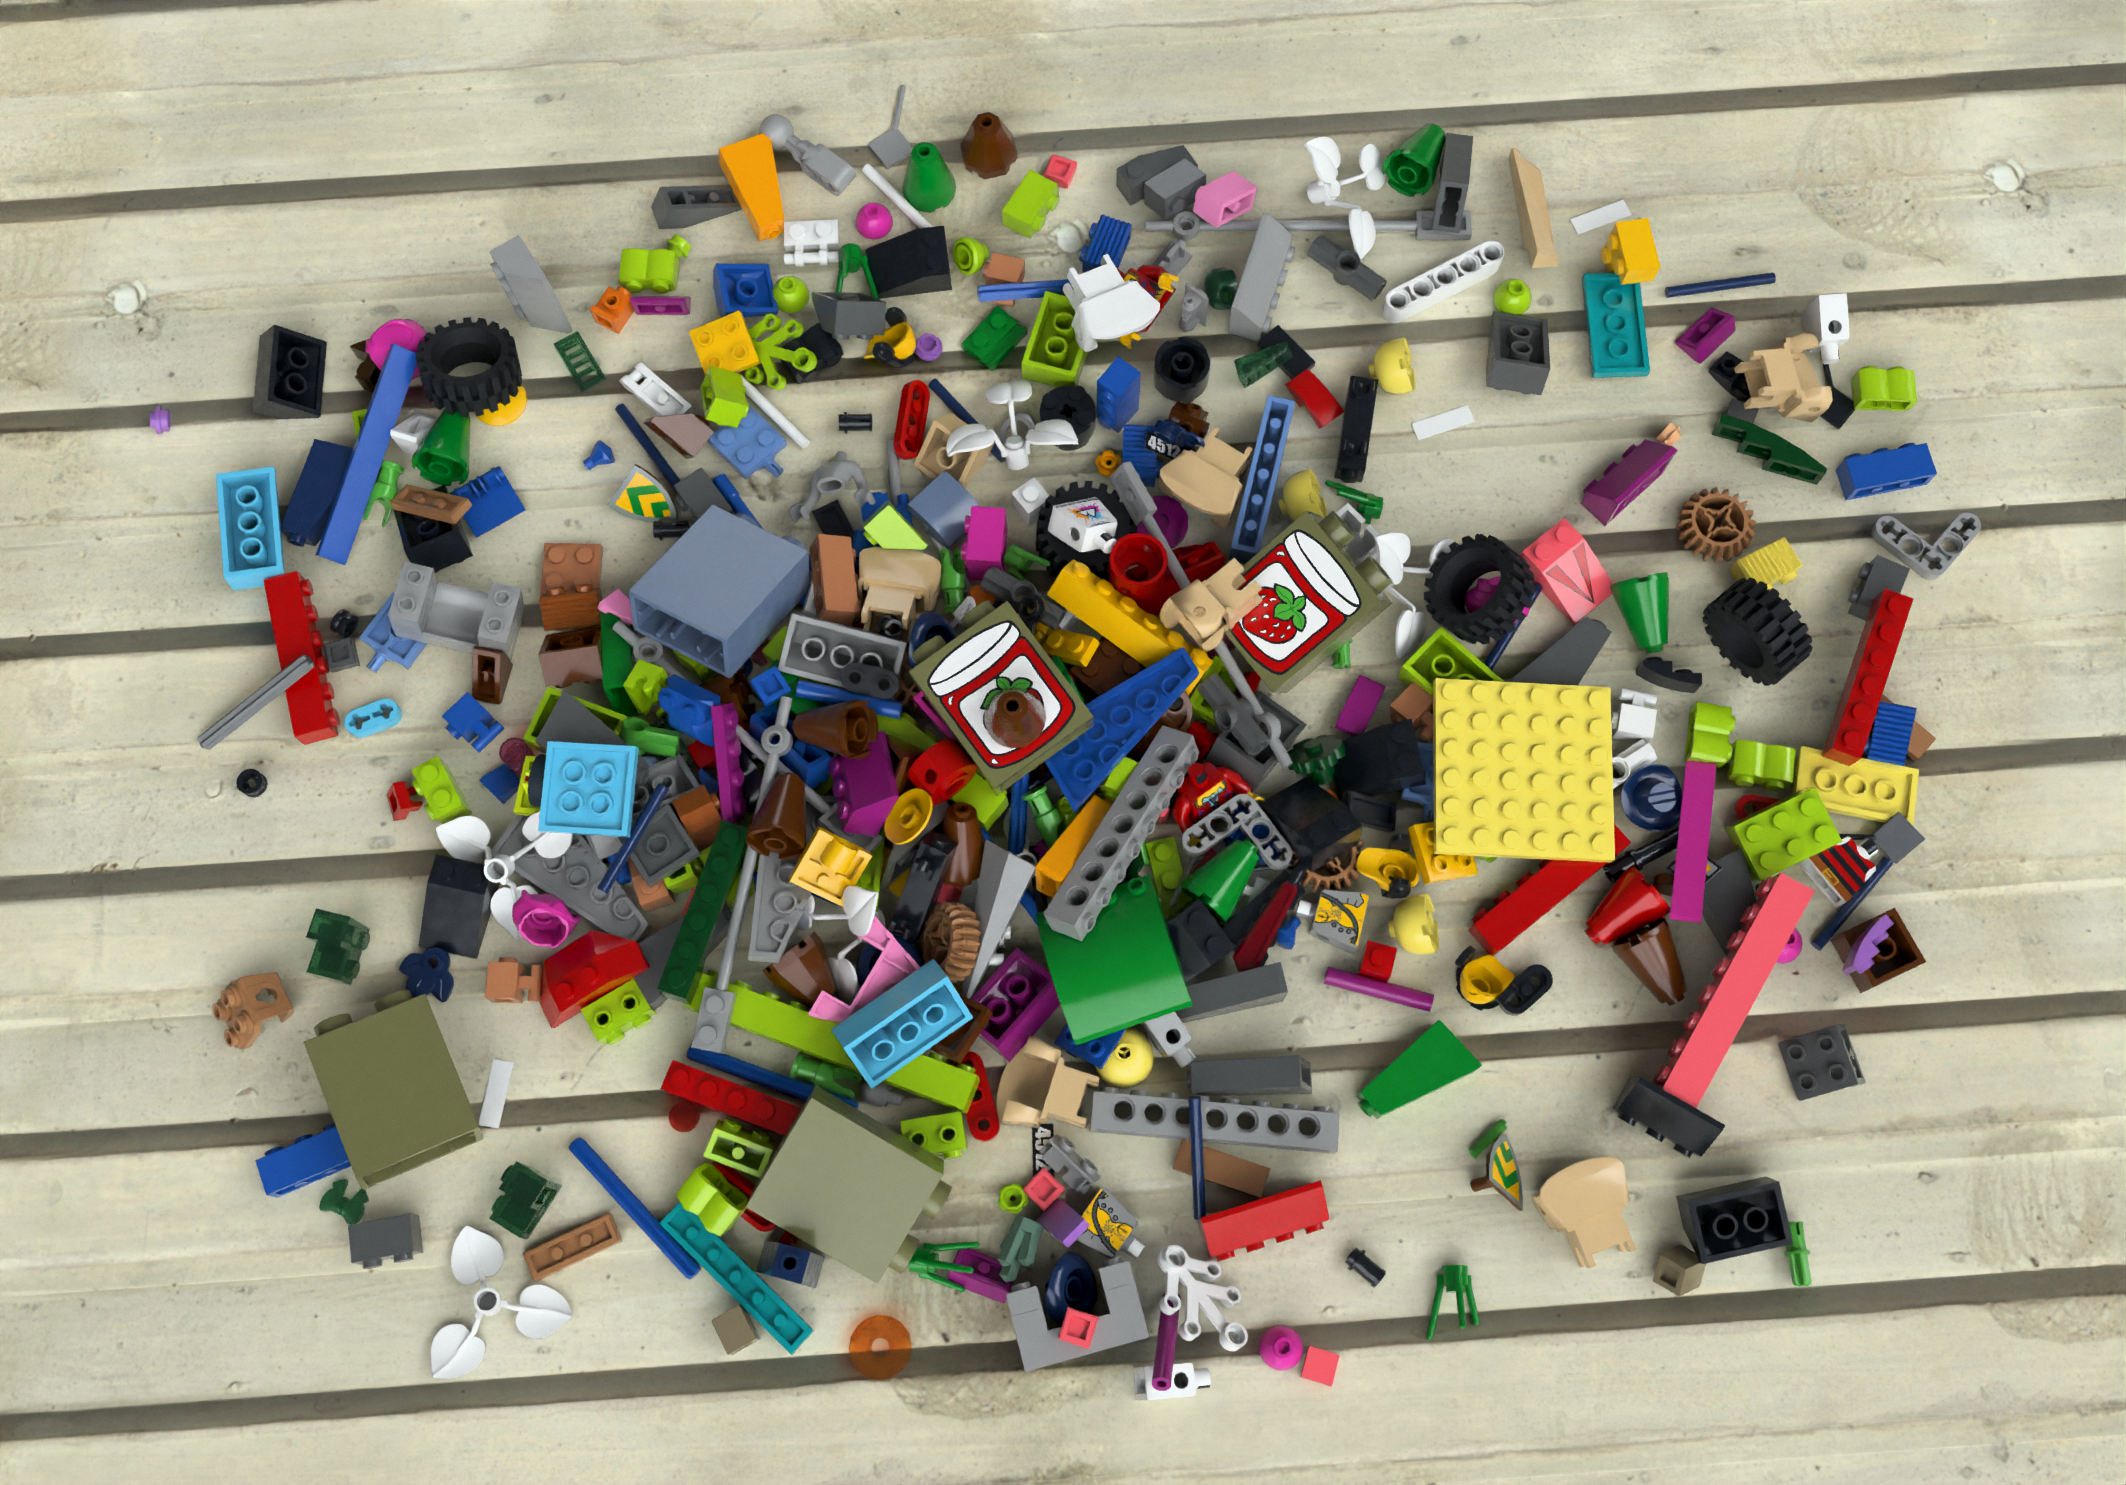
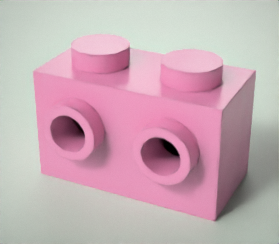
M1232 171L1197 189L1194 197L1193 212L1217 228L1252 210L1257 186Z

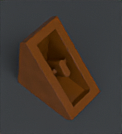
M478 646L472 648V697L475 700L499 705L502 703L513 667L512 662L503 651Z

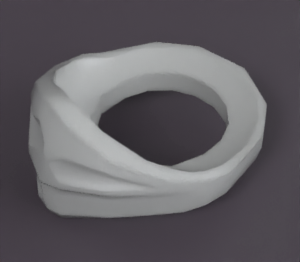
M1015 413L1016 423L1022 421L1029 427L1028 430H1035L1036 421L1031 414ZM1010 416L1004 421L1000 430V440L1003 445L1006 443L1007 429L1011 426Z

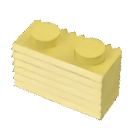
M1783 537L1766 547L1738 559L1729 570L1736 582L1741 578H1746V580L1754 578L1757 584L1762 581L1771 590L1773 585L1779 582L1782 585H1786L1798 577L1797 572L1803 565L1786 538Z

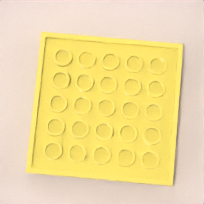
M1435 678L1433 681L1434 854L1608 863L1615 861L1611 687Z

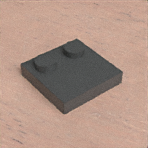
M667 804L655 812L632 851L630 858L646 884L652 888L700 856L701 853L673 808ZM627 837L618 838L620 842L623 844Z

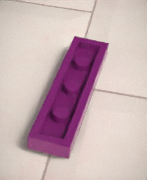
M734 702L711 706L722 820L735 824L745 819L747 804L742 795L744 774L739 764L741 744L737 739L736 733L738 714L734 710Z

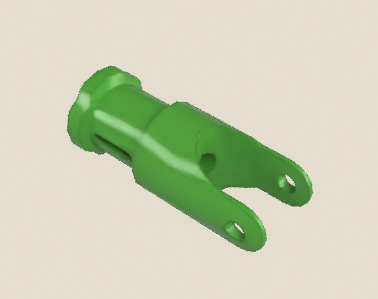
M382 461L377 481L374 483L365 508L364 520H367L374 501H378L385 509L382 527L386 526L392 512V505L389 502L397 495V482L399 476L404 472V468L401 465L391 461Z
M942 549L939 553V561L941 564L940 584L945 598L943 614H953L965 600L964 589L967 587L964 559H961V550H955L952 554V566L949 550Z
M1043 784L1027 791L1022 795V798L1028 802L1034 814L1033 820L1050 849L1066 830V825L1057 807L1052 806L1045 792L1047 787Z
M802 1052L797 1054L790 1072V1078L795 1079L799 1077L813 1082L814 1086L817 1085L826 1091L849 1099L855 1097L854 1092L839 1086L834 1080L837 1078H847L855 1082H861L863 1079L860 1074L830 1062H818L804 1057Z

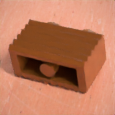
M592 584L577 585L574 591H564V587H554L546 589L547 593L539 597L544 631L601 625L600 610L598 609V605L602 601L601 588H593Z
M701 785L700 788H695L694 791L690 790L689 793H684L683 796H679L678 799L674 798L672 801L680 820L700 852L713 845L722 822L721 811L719 812L721 805L716 793L709 794L705 785Z

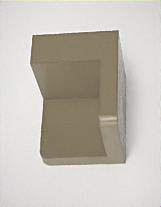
M1678 1245L1659 1254L1653 1282L1677 1296L1684 1295L1701 1285L1706 1264L1699 1262L1694 1251L1683 1245Z
M737 1305L712 1320V1324L727 1355H734L760 1340L746 1309L742 1305Z

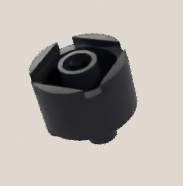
M1179 337L1178 340L1164 342L1159 347L1155 356L1154 384L1156 390L1167 399L1185 404L1193 402L1195 398L1205 391L1209 380L1210 359L1204 345L1190 337Z
M1060 386L1046 393L1042 398L1040 422L1053 419L1065 420L1071 424L1078 439V445L1060 444L1055 446L1064 451L1077 450L1089 442L1095 431V404L1082 386Z

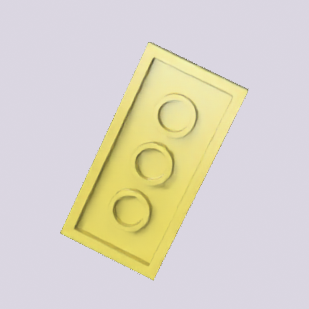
M1805 746L1798 748L1792 794L1804 788L1815 787L1827 812L1886 823L1899 811L1913 826L1919 769L1861 758L1849 767L1822 757L1823 750Z

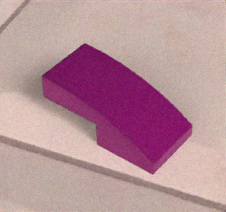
M1359 675L1334 728L1353 737L1364 733L1386 686Z

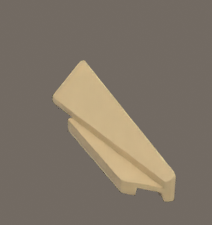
M1512 148L1508 160L1525 250L1528 249L1531 268L1558 266L1559 259L1553 246L1554 240L1541 170L1520 157L1516 148Z

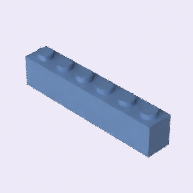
M1270 395L1267 397L1230 549L1229 561L1235 558L1239 563L1246 564L1261 549L1295 405L1293 400Z

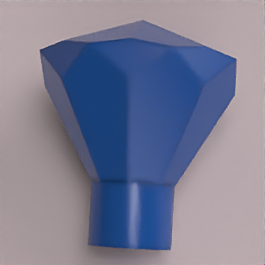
M598 440L590 457L585 459L583 463L587 469L591 470L597 465L615 463V458L611 448L601 440Z
M1291 916L1284 928L1278 929L1279 938L1276 942L1278 946L1291 950L1294 947L1296 929L1301 924L1297 917Z

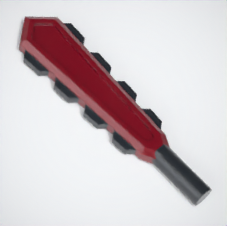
M1300 859L1288 880L1283 882L1280 887L1273 888L1269 894L1270 902L1261 906L1258 911L1259 918L1251 921L1247 927V936L1239 939L1235 945L1232 958L1238 973L1265 965L1269 957L1267 953L1268 948L1274 947L1279 938L1278 929L1284 928L1288 921V910H1293L1298 901L1296 898L1297 886L1308 870Z

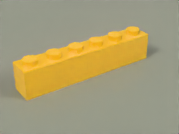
M1074 559L1061 570L1047 593L1050 598L1146 668L1184 647L1199 671V675L1185 690L1188 696L1197 687L1214 662L1203 650L1195 648L1185 641L1180 633L1165 627L1155 615L1141 609L1133 599L1119 593L1110 582L1100 579L1085 564Z

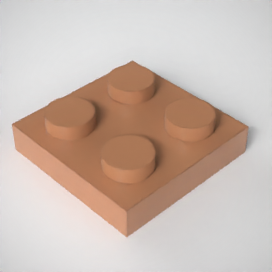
M545 543L540 596L547 593L546 589L554 587H564V591H574L577 585L592 584L593 588H600L603 557L602 545Z

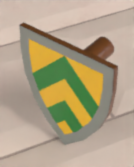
M637 464L633 466L607 504L626 516L645 522L659 521V518H663V521L678 520L675 503L669 491L660 480Z
M1507 1134L1496 1138L1490 1146L1486 1156V1176L1471 1180L1470 1185L1474 1192L1493 1187L1515 1208L1523 1211L1522 1182L1513 1148Z

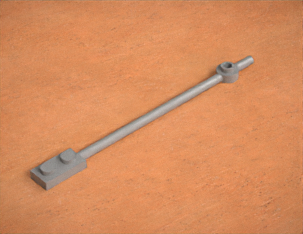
M1471 210L1463 211L1459 233L1432 230L1434 211H1416L1415 220H1373L1376 231H1415L1416 240H1470L1472 236ZM1183 211L1178 213L1174 220H1146V232L1173 231L1178 239L1188 241L1194 239L1199 231H1257L1261 220H1231L1216 228L1204 220H1199L1198 216L1193 212ZM1276 220L1287 231H1350L1349 220ZM1189 227L1190 230H1183L1182 228Z
M1131 461L1122 463L1109 479L1135 525L1144 524L1149 534L1159 540L1166 549L1167 566L1182 590L1191 583L1152 516L1157 510L1154 500L1149 495ZM1222 641L1215 648L1218 656L1242 698L1251 704L1254 720L1271 740L1269 745L1283 769L1289 767L1293 762L1279 739L1281 734L1279 719L1270 712L1264 713L1225 642Z
M621 621L615 623L613 630L633 647V658L636 663L641 659L664 668L668 677L675 674L686 679L663 659L661 643L649 637H638ZM646 653H651L653 656L647 658L643 655ZM738 724L736 727L737 739L766 764L768 752ZM779 760L776 771L777 775H783L787 772L793 773ZM805 783V799L823 814L818 821V824L823 829L871 853L882 844L883 837L879 834L873 837L843 832L841 820L837 817V802L831 806Z
M781 696L775 725L768 727L761 737L762 747L768 752L754 817L774 783L779 757L787 754L793 745L792 735L786 729L793 700L789 697ZM779 735L780 741L777 744H772V737ZM747 845L716 986L715 989L704 988L691 1048L724 1053L737 995L736 993L727 992L758 855V852L754 851L749 845Z

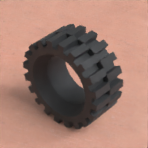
M471 317L463 318V323L457 324L454 319L448 321V327L444 328L441 324L434 327L436 333L428 332L424 336L425 342H419L417 346L419 352H416L418 370L427 399L430 403L434 402V406L437 409L441 410L445 407L446 413L454 415L457 410L460 412L461 417H469V412L474 411L476 416L484 415L483 410L488 408L491 413L497 411V404L499 403L506 406L510 403L509 395L516 397L518 394V387L522 385V372L513 336H510L509 331L505 327L500 329L499 323L492 321L487 325L486 319L478 318L477 322H472ZM481 362L492 366L485 372L473 376L457 377L448 375L453 369L466 363Z
M1085 481L1084 487L1081 488L1078 487L1077 482H1072L1069 485V491L1066 492L1062 486L1056 490L1055 498L1049 495L1045 500V507L1041 506L1037 520L1036 552L1039 551V557L1050 561V566H1046V572L1050 576L1055 572L1059 575L1061 570L1074 559L1085 564L1100 579L1109 582L1108 567L1111 553L1106 554L1102 550L1089 553L1074 550L1048 531L1053 506L1096 497L1117 519V528L1114 536L1117 541L1128 534L1137 533V526L1123 502H1119L1120 497L1115 489L1109 494L1107 492L1108 485L1100 483L1099 489L1092 488L1093 481Z
M1476 534L1474 540L1468 535L1462 538V545L1453 542L1449 545L1451 551L1448 554L1442 551L1438 555V558L1441 560L1438 566L1431 565L1429 571L1433 573V577L1426 578L1424 585L1430 591L1424 592V600L1429 603L1426 605V609L1433 615L1432 618L1455 636L1470 644H1476L1477 641L1482 645L1490 644V637L1496 641L1503 639L1502 632L1504 630L1512 633L1516 629L1513 623L1517 619L1523 622L1526 617L1522 613L1524 607L1531 608L1533 603L1528 598V594H1535V586L1530 582L1535 578L1533 572L1528 569L1530 565L1527 561L1501 540L1499 541L1491 535L1487 538L1483 534ZM1500 571L1499 585L1492 598L1477 611L1467 614L1464 599L1472 583L1485 573Z
M1741 578L1711 602L1703 611V614H1705L1702 617L1703 623L1708 625L1705 627L1707 634L1712 635L1713 638L1710 641L1713 646L1719 647L1721 650L1719 654L1731 661L1729 664L1734 669L1739 668L1741 675L1746 678L1751 676L1753 682L1757 684L1761 682L1764 686L1777 684L1810 656L1809 653L1812 652L1813 647L1809 645L1812 643V638L1806 634L1809 629L1806 623L1800 622L1801 615L1799 612H1793L1789 607L1791 603L1786 598L1782 600L1777 590L1774 588L1769 590L1767 584L1762 581L1757 584L1754 578H1749L1748 580Z

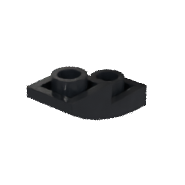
M1726 351L1709 368L1708 372L1727 392L1737 400L1745 403L1751 398L1744 373H1735L1734 370L1740 362L1744 361Z
M1648 657L1642 660L1636 668V675L1666 689L1695 693L1702 685V673H1692V670L1679 669L1673 672L1672 661H1663L1661 657Z

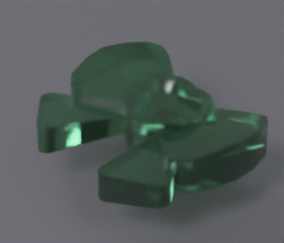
M346 1179L333 1182V1188L329 1189L322 1197L319 1205L322 1212L333 1211L344 1217L349 1225L357 1224L364 1215V1203L369 1201L366 1190L360 1189L350 1200L347 1197H343L349 1181Z

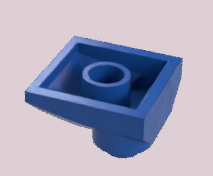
M716 263L713 269V289L718 313L721 318L738 310L743 314V317H759L769 313L778 314L777 303L772 294L773 283L769 264Z
M675 674L671 675L666 679V686L658 693L659 704L667 713L668 726L705 745L715 747L711 706L720 704L721 696Z

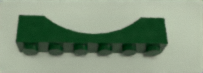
M724 820L720 824L657 987L658 992L663 997L688 1005L692 1004L702 977L717 922L731 888L742 870L747 849L746 838L748 828Z

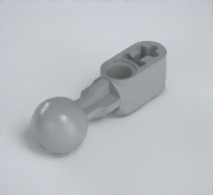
M773 114L762 121L759 134L764 133L771 139L772 148L775 150L785 148L791 152L792 158L800 164L804 173L833 195L839 196L856 177L854 169L824 145L817 144L815 146L808 140H800L793 135V126L786 117Z

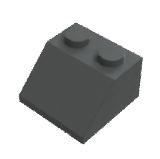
M812 292L811 298L823 331L831 333L832 338L847 340L849 335H857L859 339L871 340L873 335H884L885 301L862 293Z

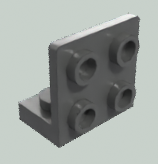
M1845 1024L1833 1025L1778 1043L1799 1101L1866 1083Z

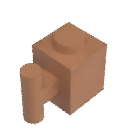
M993 252L990 262L986 261L983 268L982 277L986 278V285L1023 282L1025 260ZM1015 299L988 302L1013 307Z
M1412 682L1390 705L1392 723L1412 719L1414 731L1421 725L1425 727L1419 733V736L1428 742L1433 737V696L1415 682Z
M500 957L499 962H489L485 998L494 1003H522L524 990H528L527 1001L540 1002L543 966L531 965L530 976H525L526 968L517 962L515 958Z

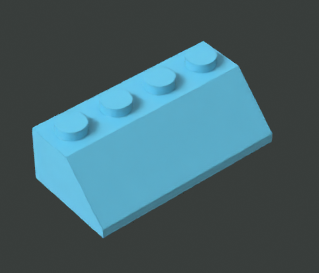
M275 467L216 474L224 579L233 591L263 587L264 579L284 573Z
M932 959L831 1030L872 1089L967 1023L973 1016L947 975L937 962Z

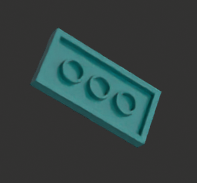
M1615 273L1584 274L1582 277L1592 378L1648 376L1650 365L1640 282L1621 285L1619 275Z

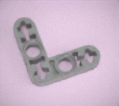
M1961 513L1931 546L1896 518L1882 516L1871 527V536L1878 544L1918 575L1927 580H1934L1947 570L1981 529V522L1973 513ZM1965 522L1970 525L1961 536L1957 534ZM1885 526L1890 528L1887 534L1882 532ZM1898 535L1902 536L1896 543L1893 542ZM1942 541H1952L1956 547L1955 552L1946 551L1942 546ZM1902 543H1912L1916 548V552L1914 554L1906 553L1902 548ZM1924 553L1925 555L1918 561L1917 558ZM1931 561L1936 564L1933 570L1928 568Z
M1247 794L1236 795L1187 829L1181 840L1183 851L1189 856L1196 857L1204 854L1240 829L1246 838L1258 848V854L1271 869L1283 870L1290 864L1292 859V849L1257 802ZM1240 802L1242 805L1248 804V814L1246 815L1244 812L1238 813L1234 817V821L1237 823L1233 824L1230 815L1237 810V803ZM1215 818H1222L1227 823V829L1224 832L1217 833L1212 830L1210 826L1211 821ZM1256 825H1264L1268 828L1269 836L1265 839H1257L1253 836L1252 828ZM1204 826L1207 834L1213 840L1209 841L1208 836L1201 839L1200 848H1197L1195 845L1189 847V837L1193 836L1195 839L1200 837L1204 832L1201 827ZM1273 838L1277 840L1272 845L1277 852L1282 850L1285 852L1283 862L1279 859L1275 861L1272 859L1274 852L1270 846L1266 850L1263 849V846L1268 845Z

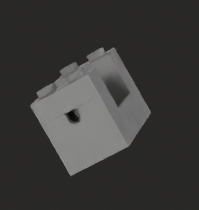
M404 561L388 617L397 637L472 654L474 646L503 651L511 661L525 608L522 591L519 588L492 582L489 593L439 582L436 579L433 568Z
M1121 1257L1103 1261V1268L1098 1269L1109 1314L1098 1317L1089 1349L1058 1339L1062 1327L1052 1330L1048 1329L1037 1286L1031 1287L1029 1282L1011 1286L1012 1292L1006 1294L1025 1372L1149 1338L1129 1261L1122 1262Z

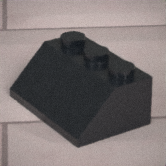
M275 324L260 335L253 411L277 419L319 418L321 416L327 342Z
M1629 1077L1613 1106V1109L1620 1112L1618 1115L1619 1119L1632 1126H1635L1636 1122L1647 1127L1645 1132L1647 1135L1660 1142L1664 1138L1675 1143L1673 1147L1675 1151L1688 1158L1692 1154L1702 1157L1725 1127L1723 1123L1641 1077Z
M1765 1176L1676 1196L1683 1228L1701 1264L1793 1244L1779 1181Z

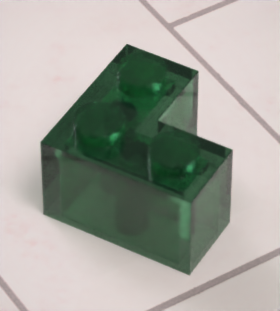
M316 908L306 938L316 943L307 973L317 978L351 986L352 980L357 977L360 970L359 960L362 951L369 944L370 929L352 917Z
M516 1161L514 1166L510 1165L501 1177L503 1183L499 1189L505 1192V1195H500L491 1208L493 1213L489 1219L519 1238L528 1240L562 1185L535 1168Z

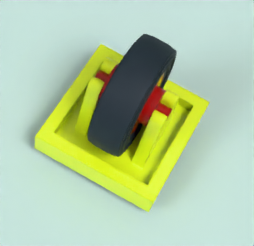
M540 754L537 757L525 756L513 810L516 815L531 816L540 811L546 755Z

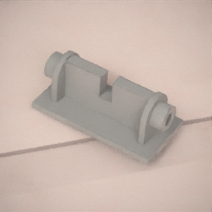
M1178 239L1177 241H1170L1152 265L1161 266L1170 274L1177 276L1192 258V255L1185 251L1186 243Z
M1188 283L1185 285V295L1181 300L1182 318L1179 321L1180 328L1186 332L1192 331L1198 323L1204 327L1206 326L1209 298L1206 293L1198 287H1192Z
M1058 1134L1051 1137L1048 1141L1052 1146L1047 1143L1039 1151L1043 1155L1042 1159L1056 1173L1066 1166L1069 1170L1062 1179L1076 1193L1080 1191L1083 1195L1086 1194L1092 1187L1088 1182L1094 1184L1101 1178L1096 1173L1098 1171L1097 1167L1089 1159H1082L1074 1151L1076 1148L1068 1138L1060 1137Z

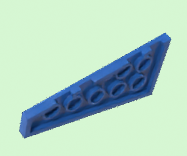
M1184 647L1087 703L1086 707L1094 716V726L1045 761L1074 812L1078 810L1199 675L1197 667Z

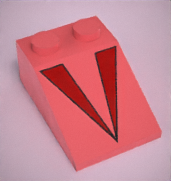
M1565 518L1528 546L1520 555L1530 565L1528 569L1533 572L1535 578L1532 582L1542 586V592L1573 625L1577 624L1612 595L1610 586L1613 583L1583 536Z

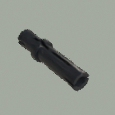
M1679 827L1632 851L1630 849L1626 851L1621 858L1604 865L1603 870H1609L1605 872L1608 880L1615 882L1631 865L1638 871H1641L1643 866L1677 849Z

